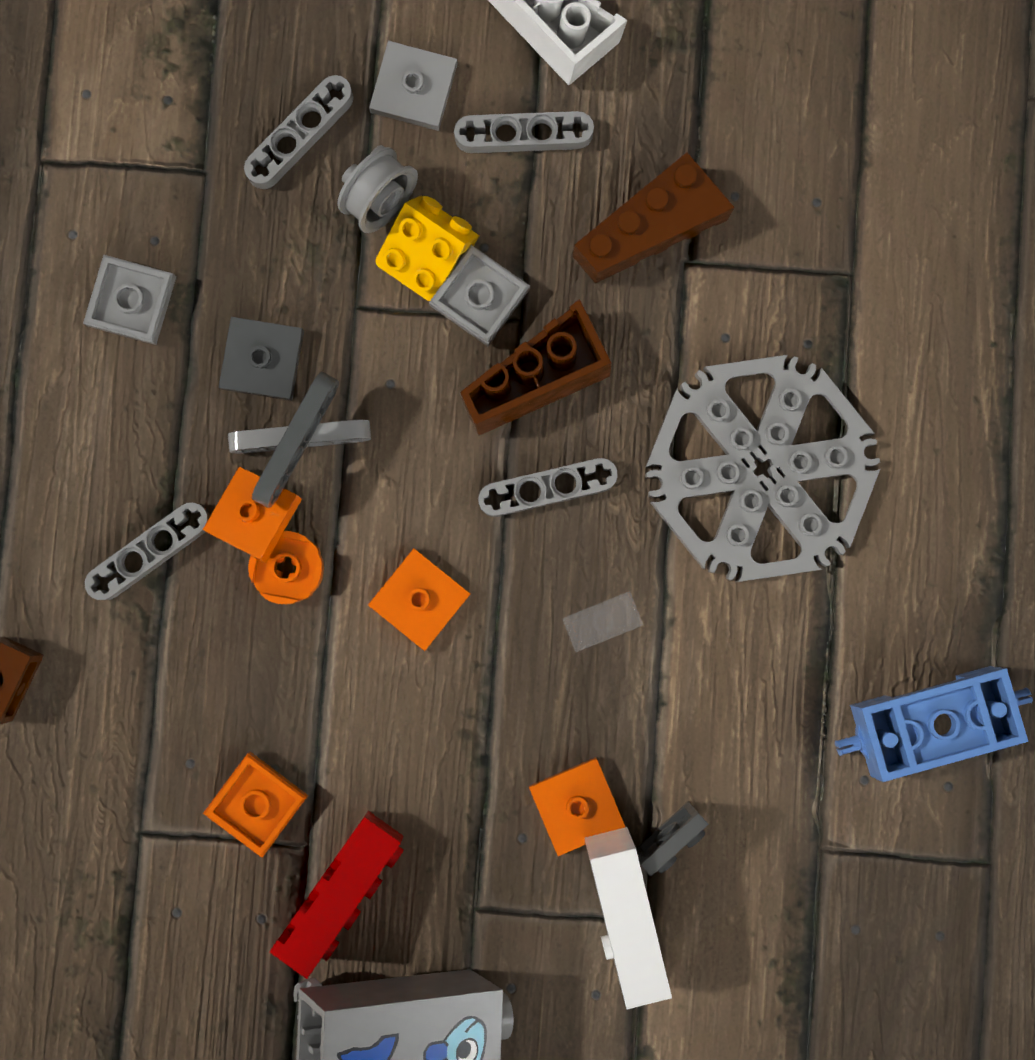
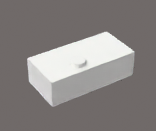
M625 827L585 837L587 852L608 934L601 936L606 960L614 958L626 1009L671 999L672 995L636 847L628 828Z

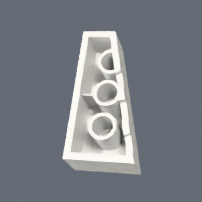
M488 0L568 85L573 83L620 43L627 20L616 13L613 16L600 7L601 2L598 0Z

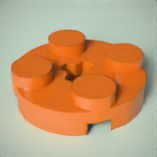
M284 531L266 563L250 555L248 572L255 588L266 600L277 604H295L310 598L319 587L323 578L324 562L319 547L308 537L296 532ZM286 557H290L292 565L296 566L295 573H290L288 578L285 579L282 577V571L277 570L278 563H284Z

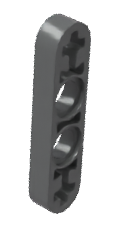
M320 372L314 379L252 493V500L267 508H271L277 501L333 400L339 386V380L324 372Z

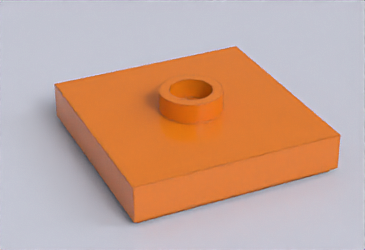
M239 467L203 530L266 563L302 498L291 491L283 489L271 508H267L252 500V493L260 476Z
M413 548L368 606L422 650L426 651L471 593Z
M249 752L203 814L263 858L309 795L252 752Z
M596 757L529 786L557 856L586 845L585 837L626 827Z

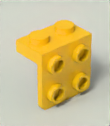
M418 196L404 203L376 257V265L415 293L430 301L452 272L461 254L465 253L470 245L474 246L480 235L471 230L472 226L466 220L457 216L452 217L443 211L442 205L435 199L428 196Z

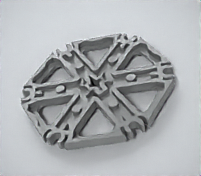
M788 355L705 366L703 370L708 373L711 381L708 380L707 375L703 371H697L694 376L699 380L700 388L697 390L691 389L686 382H683L680 385V389L688 397V400L679 393L678 389L675 390L645 468L649 466L660 467V470H650L645 474V478H657L661 482L660 489L649 491L648 497L658 498L663 495L665 498L663 501L650 502V504L702 569H705L709 556L713 557L708 565L709 573H715L719 563L727 564L729 569L726 575L727 580H733L736 577L737 567H740V575L736 582L822 570L817 566L814 556L820 565L824 567L829 566L831 563L825 556L826 549L831 547L838 555H843L846 552L842 543L837 541V538L845 544L846 548L851 547L880 469L875 471L865 470V467H872L880 463V458L868 459L864 454V449L876 445L877 440L871 438L861 441L859 438L863 435L871 436L875 433L822 368L818 370L814 381L811 377L816 371L815 364L811 363L805 374L798 373L795 368L798 357L795 356L787 363L786 370H784V362ZM756 374H768L774 379L775 384L757 430L726 393L725 385L729 379ZM814 395L824 396L847 425L845 436L838 439L792 445L810 398ZM687 413L694 414L726 455L686 461L674 460L670 456L669 447L681 417ZM759 445L765 451V455L758 447ZM756 459L761 463L766 460L770 463L771 466L767 469L769 473L768 478L763 474L759 476L754 474L753 471L757 468L754 462ZM776 469H779L781 473L784 475V477H782ZM843 475L853 477L856 482V490L843 521L840 523L829 521L798 482ZM732 492L714 540L710 542L700 540L679 514V502L683 498ZM767 507L800 546V554L796 558L763 564L753 560L751 549Z

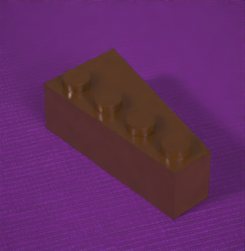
M686 152L574 244L572 257L596 284L637 264L640 260L653 254L657 255L684 239L688 240L705 229L727 221L735 207Z
M579 299L558 319L554 318L530 341L522 343L514 349L513 354L503 362L495 364L460 393L478 436L610 377L611 361Z

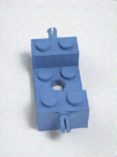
M988 666L956 675V680L896 697L884 695L851 704L850 707L856 724V736L835 740V746L838 747L836 750L839 756L860 750L865 756L870 776L881 782H886L1028 742L1018 706L1032 703L1033 698L1028 696L1031 695L1028 688L1013 691L1007 668ZM946 714L951 720V728L946 734L939 735L934 729V721L937 716Z

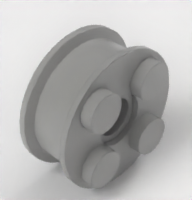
M379 145L358 165L353 164L344 172L342 176L344 185L337 201L338 209L343 214H352L359 220V228L364 233L375 232L389 223L400 212L404 203L409 200L417 184L418 172L412 166L400 164L397 161V154L392 148Z

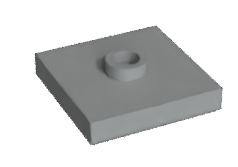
M388 41L369 106L370 113L439 131L458 65L457 59Z
M470 245L445 282L430 300L429 305L489 347L529 291L530 285Z
M103 255L83 324L91 328L157 345L176 276L170 272Z

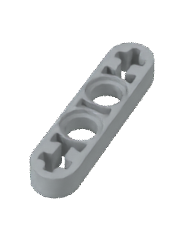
M338 75L325 78L254 150L244 165L245 175L253 186L259 189H268L274 186L350 108L354 97L347 79ZM334 89L338 92L342 89L343 98L339 100L334 97L331 100L329 91ZM321 100L324 106L327 104L330 113L327 114L323 106L319 104L318 101ZM311 111L319 113L322 118L318 126L307 128L302 124V118L306 113ZM283 137H292L296 140V148L291 153L284 154L278 151V142ZM270 151L281 162L279 165L276 164L274 159L271 160L268 154ZM257 165L261 167L267 166L269 174L266 177L262 174L257 175L255 167Z
M579 111L468 115L457 121L454 128L456 145L466 153L573 150L589 145L593 136L594 124L589 115ZM540 123L548 125L552 130L551 136L546 140L536 139L531 132L535 125ZM557 123H562V139H557ZM575 123L580 124L581 129L585 130L579 138L575 137L573 131H568L573 129V124ZM502 125H510L516 130V136L511 141H501L496 136L497 129ZM485 126H490L491 142H486ZM469 127L474 128V132L477 134L474 136V141L471 142L467 141L465 135H461L466 134Z
M347 420L319 423L307 447L371 440L370 421ZM288 426L228 433L229 452L241 454L275 451Z
M597 458L491 483L480 491L478 496L479 506L486 515L499 517L605 492L615 484L618 477L617 469L610 460ZM596 466H601L603 471H610L611 476L606 478L605 485H600L598 480H591L586 482L589 489H581L582 478L577 471L578 469H585L584 476L594 474ZM563 473L572 475L576 481L575 489L568 494L559 492L555 487L556 478ZM526 482H534L540 487V497L534 502L524 501L519 494L520 487ZM514 485V497L519 504L518 506L511 507V499L502 501L498 510H493L492 505H485L484 500L490 497V491L496 490L497 494L502 496L509 494L507 486Z
M197 503L181 505L91 570L85 579L87 594L97 600H111L123 593L205 533L203 528L211 516L209 510ZM189 511L196 514L200 513L201 516L197 519L200 525L197 528L189 525L182 529L181 532L186 535L182 539L180 532L171 523L175 521L176 525L182 526L189 520L187 515ZM163 530L168 531L173 538L172 546L166 551L158 550L154 544L155 536ZM132 552L139 553L143 559L141 569L135 573L129 572L125 567V558ZM118 572L126 578L124 582L119 577L110 581L107 584L110 589L108 592L106 590H97V586L100 584L99 576L108 578Z

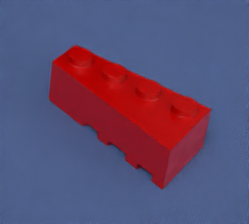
M368 811L269 953L308 979L321 958L327 962L340 943L335 938L341 929L349 930L361 913L356 907L365 896L370 900L383 881L378 875L385 865L390 868L395 865L404 851L399 846L404 836Z

